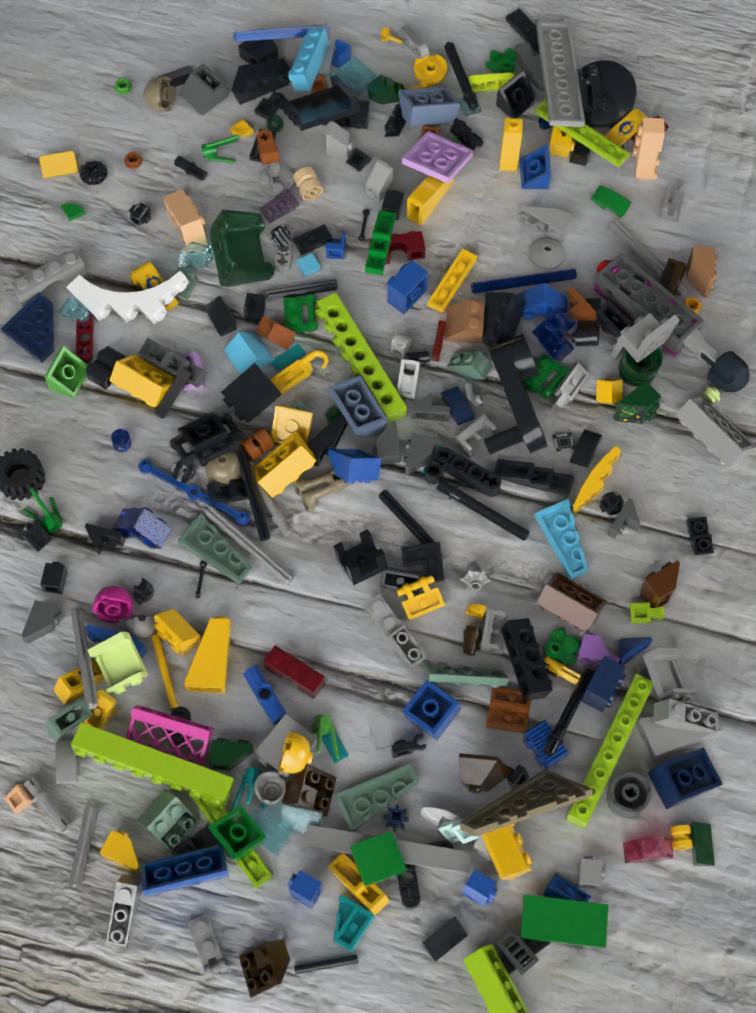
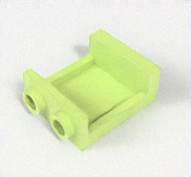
M120 632L87 650L90 657L96 658L109 687L106 689L107 694H115V696L122 694L126 691V687L139 685L144 682L143 678L149 676L129 632Z

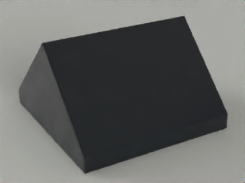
M524 71L519 72L497 91L496 106L510 118H518L538 101Z

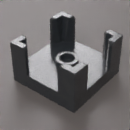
M368 529L359 533L361 544L344 551L342 542L333 545L336 559L353 585L388 569L385 553L381 548L377 550Z

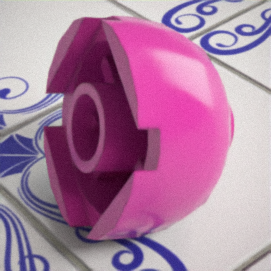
M114 585L106 586L95 596L93 612L98 614L100 620L107 623H119L118 619L124 618L126 621L132 616L133 599L125 588Z

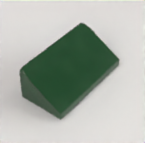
M692 822L690 826L691 840L693 842V866H715L711 824Z

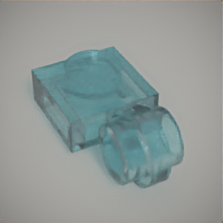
M70 298L66 300L58 311L62 317L71 321L76 318L82 323L89 319L88 316L90 314L79 302Z

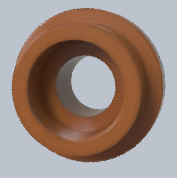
M129 152L124 160L125 165L130 169H136L141 166L142 157L137 152Z

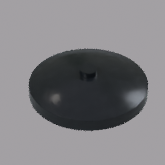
M607 60L592 62L582 67L589 78V65H596L600 77L601 94L610 102L611 106L606 112H597L594 109V114L585 118V124L591 127L602 128L619 123L633 109L637 98L636 83L631 72L623 65ZM590 87L589 95L592 104V88Z

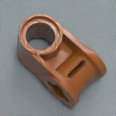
M266 129L259 131L257 134V144L262 165L279 162V152L272 133Z

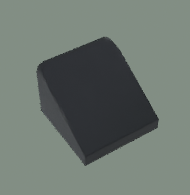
M355 147L346 163L360 172L370 163L372 158Z

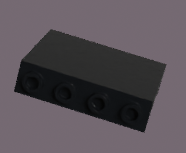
M335 75L330 77L332 87L290 101L282 93H278L280 98L278 105L280 110H283L284 114L288 115L289 120L293 121L294 126L303 131L360 113L357 95Z

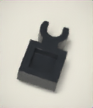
M145 578L141 579V583L138 586H133L135 590L133 596L139 605L143 602H148L153 597V585Z

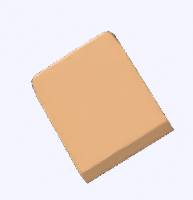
M24 783L17 784L4 797L15 814L34 801V797L24 786Z

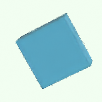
M313 253L296 260L304 277L321 270Z

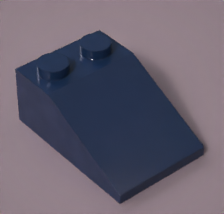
M704 748L661 763L647 772L666 810L723 785Z

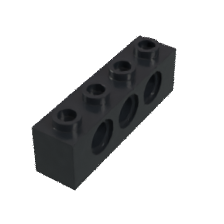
M529 618L508 620L501 628V632L523 700L529 701L546 698L553 691L552 681L548 677L546 663L542 659L540 645L537 643L534 635V627L531 625Z

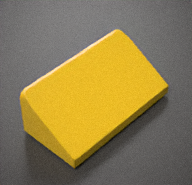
M74 151L39 157L43 178L78 172Z

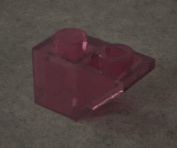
M656 834L623 842L625 863L659 862L674 858L671 837Z

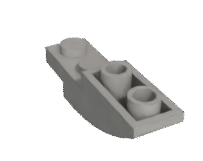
M381 594L363 605L373 619V624L410 669L427 658Z

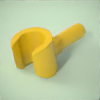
M382 28L380 34L382 41L392 40L402 44L403 40L390 35L389 28Z

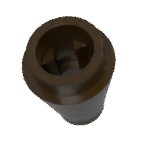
M466 626V629L463 630V654L475 656L483 635L481 628Z

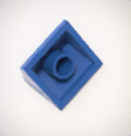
M548 144L520 158L521 188H549L551 168Z

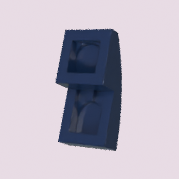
M458 386L441 393V397L445 404L450 407V415L457 425L475 419L466 398Z

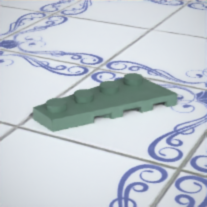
M410 763L335 794L349 831L354 832L418 785L419 781Z

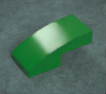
M601 185L598 186L590 198L603 210L608 208L620 218L625 215L632 204L620 194Z

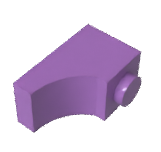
M584 633L578 653V662L598 667L604 656L619 663L620 658L607 651L603 644L604 638L599 637L595 633Z

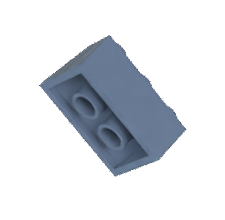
M447 87L399 90L402 116L409 126L416 127L418 125H434L438 123L449 124L458 117L460 103Z
M361 376L328 387L330 394L355 434L370 437L383 432L388 419Z

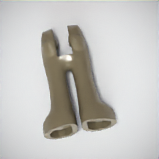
M334 469L311 479H297L293 482V487L299 497L302 496L301 499L305 510L311 512L315 509L317 500L348 487L350 483L343 482L344 479L334 481L340 477H337ZM327 484L326 486L308 492L309 490L319 485Z

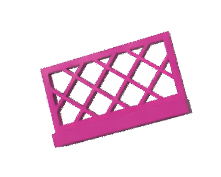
M136 705L132 708L130 715L132 717L126 739L131 741L137 739L139 744L144 745L140 736L149 732L154 742L147 747L156 744L158 750L164 752L159 742L168 737L173 748L164 753L168 754L175 750L178 757L183 760L194 756L198 765L203 767L210 737L213 735V727L141 705ZM136 720L144 722L147 730L138 734L134 727ZM157 726L163 728L166 736L157 740L152 731ZM176 732L181 733L185 739V742L178 746L171 736ZM195 738L204 740L202 749L197 752L190 742ZM187 743L193 754L183 758L178 748Z

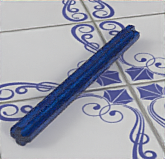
M567 269L471 283L472 293L573 280L576 279L577 273L576 269Z

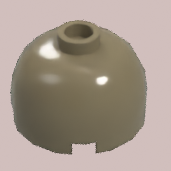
M167 76L151 79L143 92V97L148 106L158 112L171 111L172 109H169L170 104L174 106L175 89L174 86H170L169 81L171 79Z
M229 452L208 462V465L205 466L208 480L228 484L230 479L240 480L242 474L237 453Z

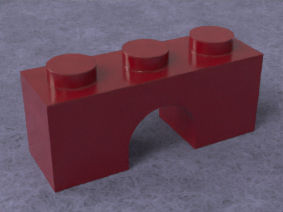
M422 231L392 234L386 264H390V253L395 250L403 251L407 256V261L425 259L426 248ZM369 238V247H370L372 238Z
M274 645L264 659L265 669L279 678L283 676L296 684L298 690L313 699L316 698L325 685L324 675Z

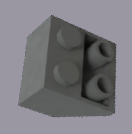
M203 63L190 73L179 95L203 116L228 97L227 83Z

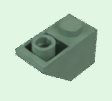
M481 351L455 352L447 365L450 370L471 380L485 379L493 366Z

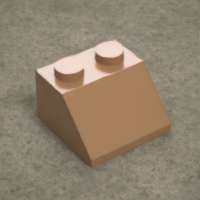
M466 299L447 308L445 340L481 343L485 301Z

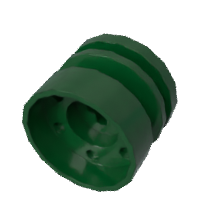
M658 347L637 363L625 349L618 367L620 377L625 383L633 387H639L646 381L649 384L652 383L662 365V352Z

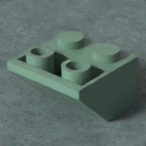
M164 790L136 820L170 853H173V850L200 823L183 803L167 790Z

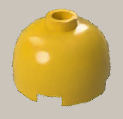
M289 731L282 749V762L279 761L278 771L294 774L302 771L306 764H311L313 752H310V743L304 735Z

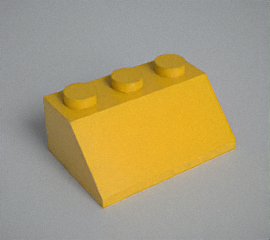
M134 354L116 361L109 381L113 382L116 387L130 392L133 397L142 399L147 405L157 407L169 390L175 377Z
M295 431L257 463L253 469L257 482L273 498L275 495L281 494L288 484L295 482L301 473L312 468L316 459L312 451Z
M515 823L481 835L500 878L509 881L533 870L531 864H533L528 852H524L522 847L524 844L523 839L519 833L516 834L513 828Z

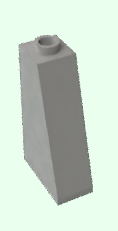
M654 716L642 717L636 723L653 761L715 737L722 731V722L719 717L718 733L716 734L668 728L653 723Z

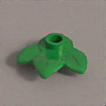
M509 47L505 50L504 54L493 50L490 51V61L485 63L489 70L501 73H513L516 66L514 62L517 57L513 49Z
M557 628L550 634V641L544 646L546 657L549 656L554 660L558 659L562 664L565 663L566 665L576 663L577 660L573 653L579 649L581 641L574 636H566L564 628Z

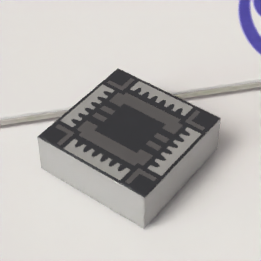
M571 432L552 436L556 455L574 451L575 446Z

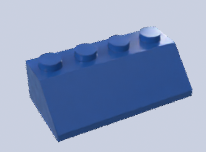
M222 844L140 864L142 889L146 897L229 877L228 865Z

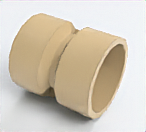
M312 167L301 168L293 175L294 182L297 188H299L303 200H314L323 193L322 185Z

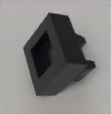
M518 764L515 770L509 767L512 771L511 775L506 779H508L507 781L511 789H514L527 781L529 775L526 768Z

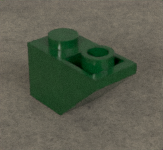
M381 74L366 85L369 99L381 105L400 102L399 90L406 89L402 83H398Z
M226 738L212 740L209 760L210 769L233 770L253 754V743L247 740L229 742V739Z

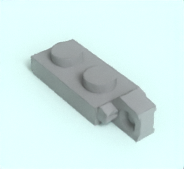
M579 362L573 364L555 389V397L550 403L554 409L561 408L563 404L567 405L568 402H572L590 376Z

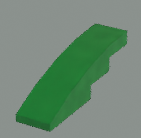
M379 210L364 273L383 275L397 213Z

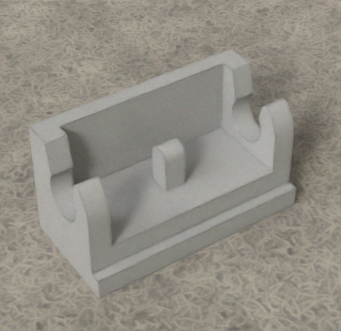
M670 179L660 218L677 222L685 194L683 192L685 184L682 183L680 187H676L675 180Z
M483 414L457 436L456 446L471 458L486 446L484 443L485 438L497 434L495 432L497 428Z
M487 608L481 652L502 655L504 638L501 628L507 622L508 616H506V612Z

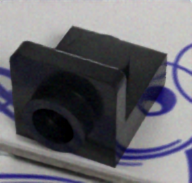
M38 522L33 525L28 523L22 529L24 533L20 535L36 552H39L52 540Z

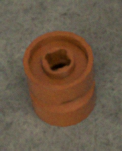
M262 427L253 432L252 437L247 436L239 442L242 451L247 453V457L251 462L260 458L262 452L267 453L275 447L272 438Z

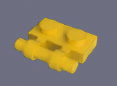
M432 575L422 576L418 578V581L411 584H403L401 588L396 589L398 597L406 594L408 600L401 602L408 621L445 606L438 587L430 590L428 586L435 582ZM422 587L424 593L414 597L412 591Z

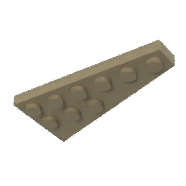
M544 769L459 822L460 830L477 837L593 796L592 789Z

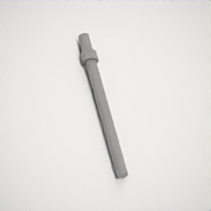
M234 442L237 448L235 452L237 454L243 452L238 442ZM250 464L257 491L272 514L273 522L279 526L284 536L290 535L291 531L285 523L283 514L277 510L267 491L257 482L254 469Z

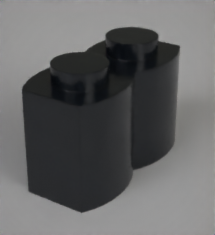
M106 346L98 352L97 359L87 366V379L107 389L113 383L109 380L116 361L126 358V356L110 346Z

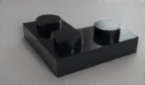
M440 542L401 547L404 567L423 565L424 577L432 575L435 582L445 581Z

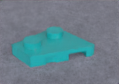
M340 894L336 929L334 930L333 937L334 942L352 953L375 919V915Z

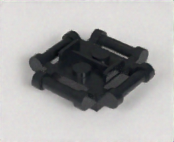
M212 412L178 428L180 435L172 438L169 444L172 449L177 451L184 466H190L194 460L198 459L201 466L204 467L208 465V462L220 456L237 451L233 441L243 440L245 434L241 429L237 428L230 414L224 413L217 417ZM223 425H226L231 432L228 433ZM187 443L191 451L186 453L182 444Z

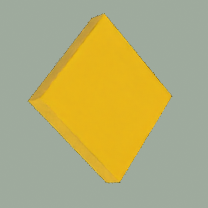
M276 405L270 435L273 442L281 444L296 431L308 446L313 412Z

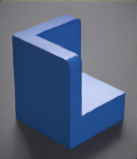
M337 39L331 65L342 70L351 60V46Z
M342 232L341 239L333 238V242L326 243V258L344 259L346 232Z

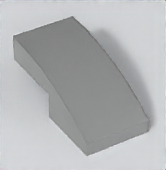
M73 740L56 742L57 785L78 782L77 755L71 746Z

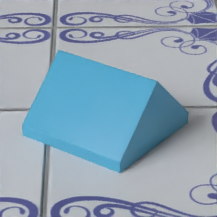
M238 332L224 349L225 354L240 375L254 363L262 369L275 361L255 332Z

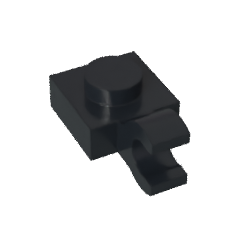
M273 91L269 99L263 98L255 108V114L270 121L279 109V92Z
M423 734L415 735L413 741H405L403 739L394 742V745H391L392 757L397 758L411 754L413 751L425 750L426 744L419 745L417 743L419 739H423Z

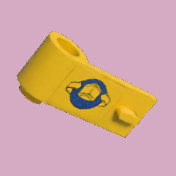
M639 109L631 110L604 137L618 146H622L637 132L638 125H641L642 119L648 117Z
M150 261L130 271L129 279L132 284L138 287L141 286L143 290L156 287L164 282ZM174 297L172 302L164 307L169 311L179 303Z

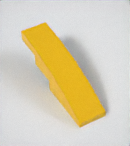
M617 446L608 452L591 471L574 503L572 510L574 514L602 492L604 487L602 481L611 475L612 464L619 459L621 453Z

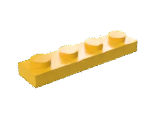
M462 248L427 302V306L443 314L477 262L478 256Z

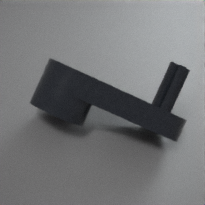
M520 334L488 348L518 424L484 439L490 455L525 441L530 454L548 447L523 383L540 375L524 334Z

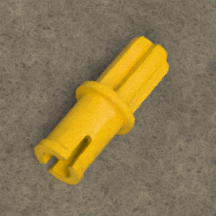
M549 656L545 658L547 670L555 673L556 677H562L577 685L581 678L579 673L566 667L565 663L561 664Z

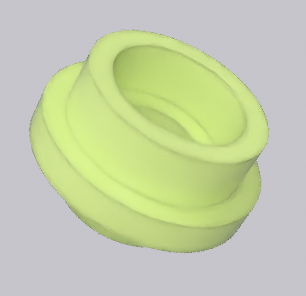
M707 386L703 395L712 404L720 401L719 391L715 387L710 388Z

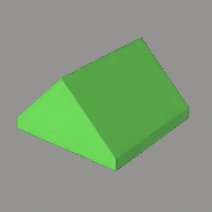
M61 346L45 375L48 388L75 398L87 376L86 368L88 365L66 347Z

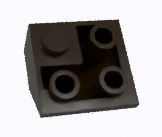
M306 764L304 769L296 773L286 784V792L282 804L297 811L327 817L337 777L310 764Z
M284 939L264 942L239 955L250 998L282 983L290 962Z

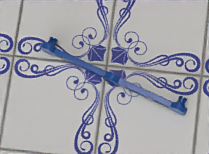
M145 459L139 462L138 468L141 473H150L187 493L190 500L198 499L209 506H213L215 509L236 519L237 524L240 526L249 524L250 515L247 512H238L222 502H210L209 496L201 492L200 487L196 485L190 486L175 480L173 476L154 467L150 460ZM193 490L197 491L195 495L191 494Z

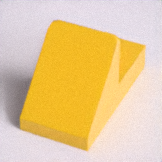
M100 689L97 691V708L90 709L93 715L83 723L102 730L117 713L118 709L114 707L117 700Z

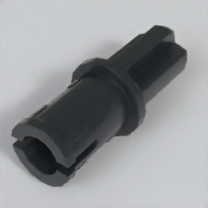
M180 155L177 156L174 161L175 166L184 170L187 175L191 174L202 181L206 179L207 172L197 167L195 162H190Z

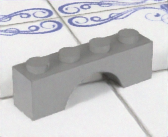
M74 249L10 283L22 306H25L38 292L41 293L51 283L58 280H69L72 282L78 275L83 276L87 272L83 260Z

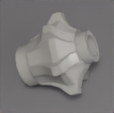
M473 561L468 564L466 572L460 576V581L465 582L466 589L471 588L477 591L484 589V585L491 582V577L486 574L482 563Z

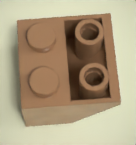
M693 246L687 262L686 280L703 297L707 298L709 291L713 290L714 282L717 279V271L714 270V266L717 265L718 255H715L714 247Z

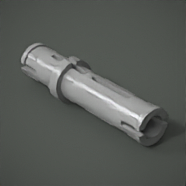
M31 777V781L27 780L24 786L34 797L35 803L40 804L61 832L66 831L65 827L68 829L72 823L69 822L49 797V792L41 787L35 777Z

